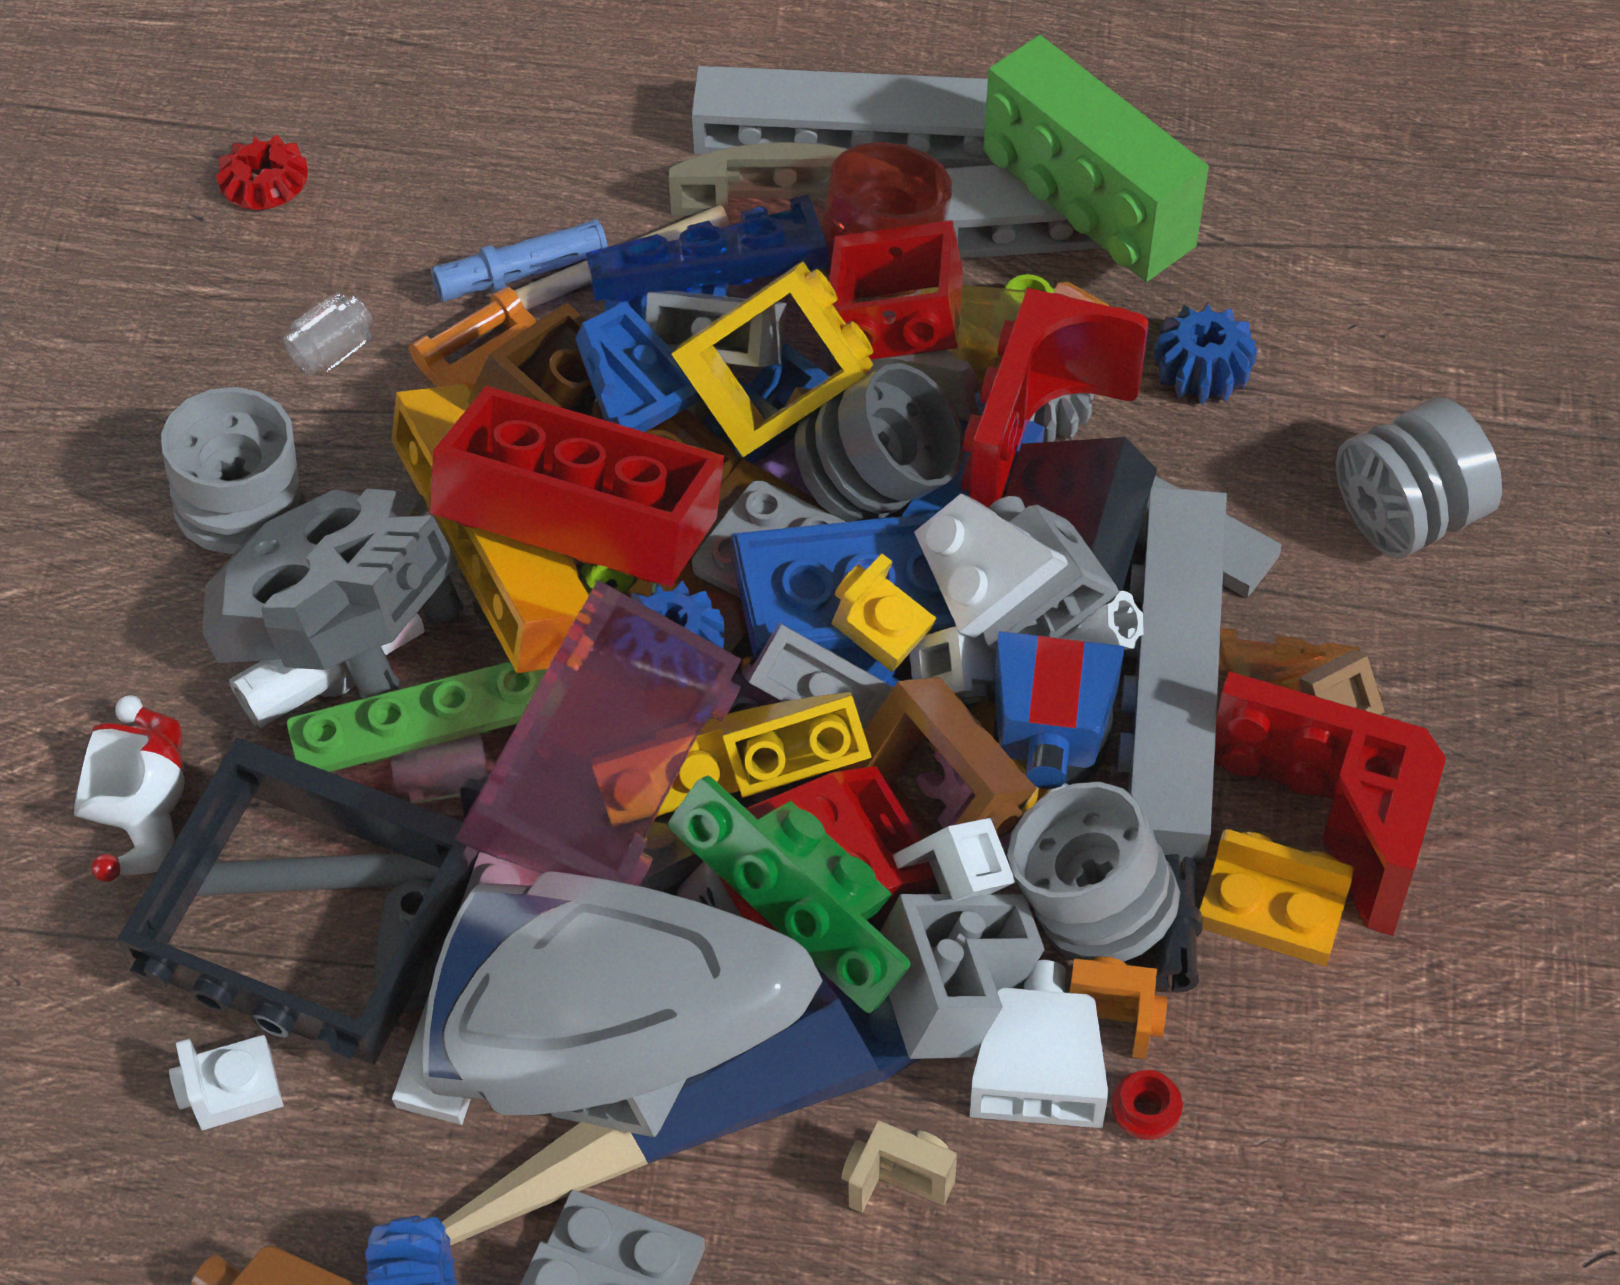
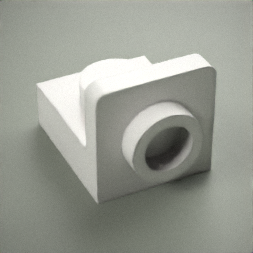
M265 1035L196 1054L190 1038L176 1042L181 1066L169 1069L173 1092L180 1110L192 1107L201 1130L284 1107L270 1048Z

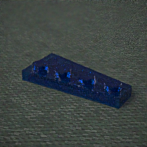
M809 194L791 198L790 210L768 215V210L761 206L742 211L741 223L720 228L713 226L708 220L687 226V229L680 234L677 240L668 242L665 237L655 234L587 252L586 258L594 300L608 299L613 302H624L635 299L638 295L648 294V292H690L697 286L717 283L744 285L752 282L755 278L784 274L802 261L810 272L815 269L829 268L828 245Z

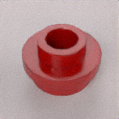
M1141 1070L1126 1076L1115 1088L1112 1098V1113L1120 1128L1127 1134L1144 1140L1159 1139L1171 1133L1178 1125L1183 1110L1182 1096L1177 1086L1167 1076L1154 1070ZM1140 1101H1150L1158 1107L1159 1112L1155 1115H1145L1138 1112L1134 1105Z

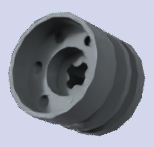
M904 363L885 364L868 374L847 390L803 417L795 434L796 461L804 483L818 504L833 516L846 522L883 519L889 513L901 509L910 500H917L945 485L958 474L964 457L963 431L955 408L938 384L923 371Z

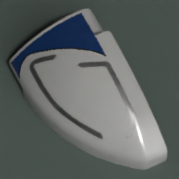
M553 871L541 874L533 885L483 883L477 885L470 892L457 913L436 965L424 1028L423 1077L427 1087L433 1094L488 1100L493 1110L502 1115L547 1114L616 1103L703 1073L789 1027L805 1012L821 985L822 979L811 956L797 941L743 917L686 898L607 879Z

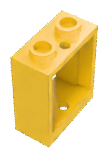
M803 261L684 341L671 354L742 457L751 453L864 378L873 366L868 357L873 353V349L866 335L855 322L852 321L846 325L833 306V303L838 298L827 278L818 269L810 272ZM791 293L842 369L765 420L713 344Z

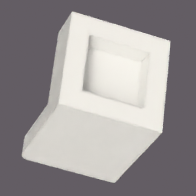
M991 818L948 826L893 855L897 868L929 862L941 894H951L953 901L992 894L1016 882Z

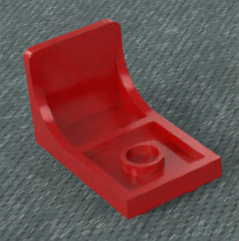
M1027 288L1016 321L1006 319L1003 324L997 348V356L1003 357L999 368L989 366L987 369L980 402L986 404L982 416L972 414L968 422L963 451L970 454L964 468L961 489L969 491L970 498L987 508L995 501L1001 499L1029 420L1040 407L1053 399L1070 394L1087 393L1123 401H1134L1138 396L1141 386L1149 325L1148 319L1140 313L1129 311L1122 307H1111L1071 298L1060 293H1049Z

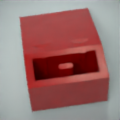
M877 766L832 772L746 808L756 819H760L787 802L792 801L799 809L813 814L822 823L825 832L848 854L868 864L875 873L876 879L892 893L878 913L867 920L872 926L885 923L900 894H925L937 883L929 862L897 868L893 855L921 841V838ZM719 876L743 918L780 933Z

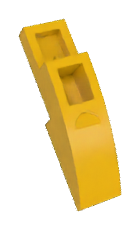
M845 692L764 705L657 734L656 742L593 761V770L613 829L615 830L676 811L696 781L705 776H711L729 794L740 791L742 798L872 757L852 693Z

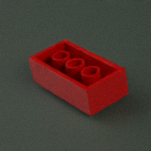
M485 386L433 449L430 514L456 521L465 527L479 528L509 537L524 545L538 546L568 555L584 563L597 564L634 575L646 582H657L672 587L717 519L724 455Z

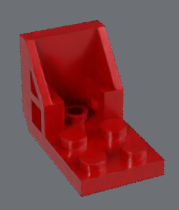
M1229 671L1222 690L1216 720L1214 764L1223 766L1226 770L1238 776H1256L1287 785L1291 790L1302 795H1321L1334 799L1322 844L1327 854L1335 857L1341 863L1354 867L1355 871L1348 894L1366 928L1393 936L1416 867L1446 762V756L1424 727Z

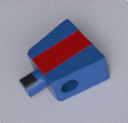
M999 631L993 675L999 745L1011 759L1027 760L1026 776L1035 787L1042 789L1061 787L1066 782L1067 766L1087 768L1095 764L1117 694L1124 646Z

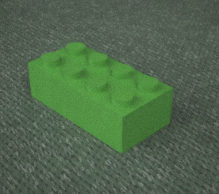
M1038 35L988 68L983 151L987 153L995 165L1008 170L1023 182L1037 199L1045 200L1068 219L1075 230L1082 234H1087L1107 250L1117 264L1125 268L1128 267L1145 282H1148L1197 246L1209 169L1207 163L1042 35Z

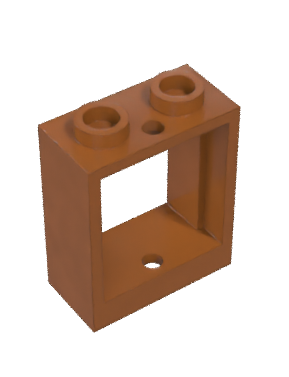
M940 677L897 681L864 730L872 758L837 769V771L877 766L921 840L936 833V831L895 782L926 737L976 794L955 825L991 818L997 836L1000 839L1014 830L1023 816L1021 809L1037 789ZM934 884L929 890L939 888L938 884Z

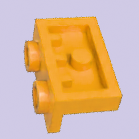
M1225 829L1219 842L1214 867L1200 907L1203 917L1202 930L1327 967L1355 869L1353 866L1341 863L1335 857L1324 852H1304L1274 843L1270 838L1260 833H1240Z

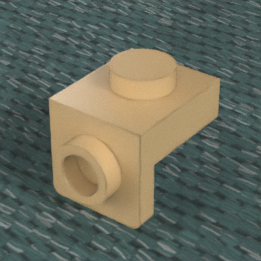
M878 1120L867 1143L859 1139L854 1143L843 1168L842 1180L849 1182V1208L862 1213L879 1179L944 1206L955 1184L957 1153L949 1150L948 1146L933 1134L921 1130H912L908 1133Z

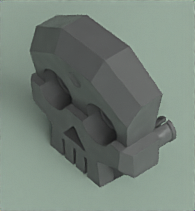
M369 488L362 495H357L340 489H334L267 521L253 532L205 585L202 633L217 663L281 659L285 668L327 670L345 661L358 688V694L361 699L389 693L393 689H398L400 682L393 673L381 646L393 642L421 607L424 610L425 619L432 624H441L459 615L457 610H463L464 604L458 596L449 575L458 564V561L436 520L430 514V509L423 495Z

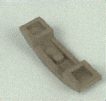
M759 143L725 148L699 155L669 168L671 216H694L718 205L724 208L728 216L729 199L842 198V215H899L900 167L858 151L812 143Z

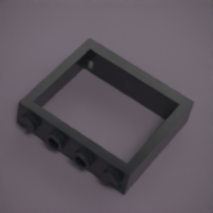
M236 737L117 940L131 967L130 972L150 986L164 989L168 983L189 991L195 1001L210 1010L226 1013L229 1008L251 1016L252 1021L258 1027L275 1036L286 1038L292 1032L310 1039L319 1051L335 1060L349 1062L352 1057L375 1065L417 986L416 978L426 959L429 963L464 897L480 849H482L477 827ZM253 797L440 868L359 1020L167 945Z

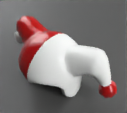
M127 695L117 702L116 716L121 722H134L137 726L102 723L93 727L84 755L76 792L75 816L122 828L128 832L134 844V848L123 856L115 857L110 854H100L93 859L91 864L92 875L95 879L102 882L113 881L119 875L147 874L158 871L175 842L170 812L177 805L185 784V768L180 755L182 731L179 721L173 717L143 707L140 699L133 695Z

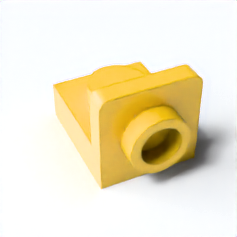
M881 554L867 569L858 564L842 580L835 591V596L841 601L831 624L893 672L929 633L936 617L886 579L893 561L884 554Z

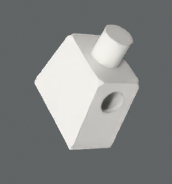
M1038 960L1024 982V989L1001 988L997 990L1003 1008L981 1044L972 1079L971 1118L1103 1128L1108 1087L1095 1000L1088 994L1065 993L1066 968L1060 963Z

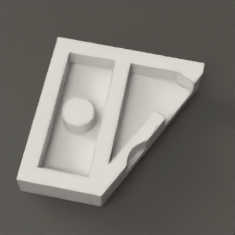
M963 494L958 495L914 532L959 632L973 638L980 635L1068 565L1065 556L1040 543L1024 530L1002 519L989 508Z

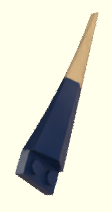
M816 966L822 983L800 1018L789 1027L751 1049L703 1073L687 1078L660 1131L655 1137L580 1122L441 1223L445 1226L446 1234L450 1237V1244H456L511 1219L569 1196L572 1190L579 1192L727 1134L881 1083L920 1059H909L889 995L877 1009L867 1013Z

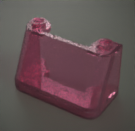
M597 580L559 645L455 839L480 853L539 874L553 871L640 886L653 860V857L643 853L648 840L645 837L699 732L710 717L722 722L731 708L741 687L732 682L731 679L741 659Z

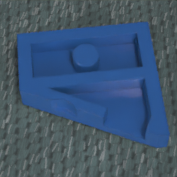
M626 301L583 322L575 340L605 421L646 432L699 402L701 396L671 355L674 351Z

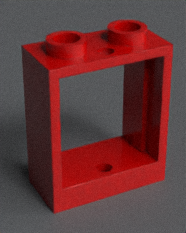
M953 220L835 236L829 283L833 287L838 300L833 303V306L846 325L853 321L864 332L873 349V353L868 356L870 360L958 348L963 269ZM898 247L902 250V253L893 255L889 252V249ZM938 287V292L859 303L860 297ZM892 311L896 315L883 316L882 313Z

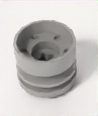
M239 387L210 389L186 399L169 415L161 432L162 454L170 486L174 518L188 539L207 550L234 554L253 532L267 521L302 505L292 421L280 403L259 391Z
M1433 397L1401 413L1392 421V424L1380 423L1366 434L1360 433L1348 439L1339 447L1336 457L1337 481L1346 508L1367 540L1376 549L1392 558L1403 559L1415 553L1423 546L1435 543L1445 536L1446 531L1456 532L1488 516L1498 509L1503 494L1501 471L1488 438L1481 426L1468 411L1449 398Z
M1103 782L1069 785L1047 794L1029 808L1012 831L1007 856L1013 876L1028 903L1034 907L1036 918L1043 926L1050 943L1066 959L1074 961V958L1090 960L1095 957L1104 956L1113 957L1124 962L1142 955L1162 939L1176 918L1180 890L1169 862L1166 861L1161 846L1156 841L1154 832L1140 803L1123 788Z

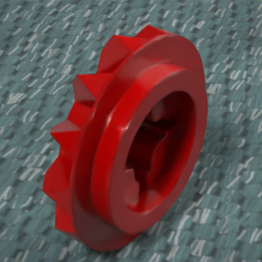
M254 134L250 144L242 145L233 142L231 155L219 157V172L216 174L221 193L228 201L242 208L264 210L283 205L296 197L307 182L308 166L306 158L302 156L297 143L284 144L278 134L267 142L261 141ZM264 163H270L271 169H263L259 175L253 178L251 169L257 170Z

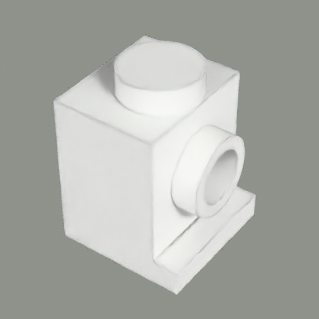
M957 626L926 635L909 653L912 680L940 677L963 704L983 702L988 699V691L994 692L993 675L996 649L987 645L983 632L976 638L959 632Z

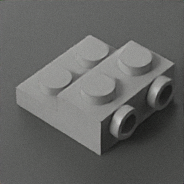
M572 1190L548 1243L540 1241L520 1285H690L704 1253L705 1241L704 1237Z

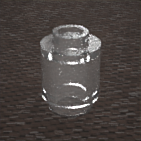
M335 292L291 323V332L282 337V342L293 361L305 374L312 376L320 369L326 373L372 339L368 327L374 321L366 306L355 295L346 298L343 294Z
M481 734L391 756L396 793L409 792L410 801L413 804L461 797L460 787L467 778L486 782L488 779Z

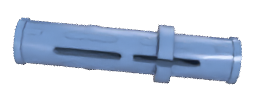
M593 219L575 227L537 236L513 245L496 249L493 245L479 248V254L454 262L432 266L431 275L437 295L440 297V301L444 303L463 295L489 288L492 292H497L506 287V283L517 281V279L568 266L572 263L608 251V245L602 225L599 224L598 219Z

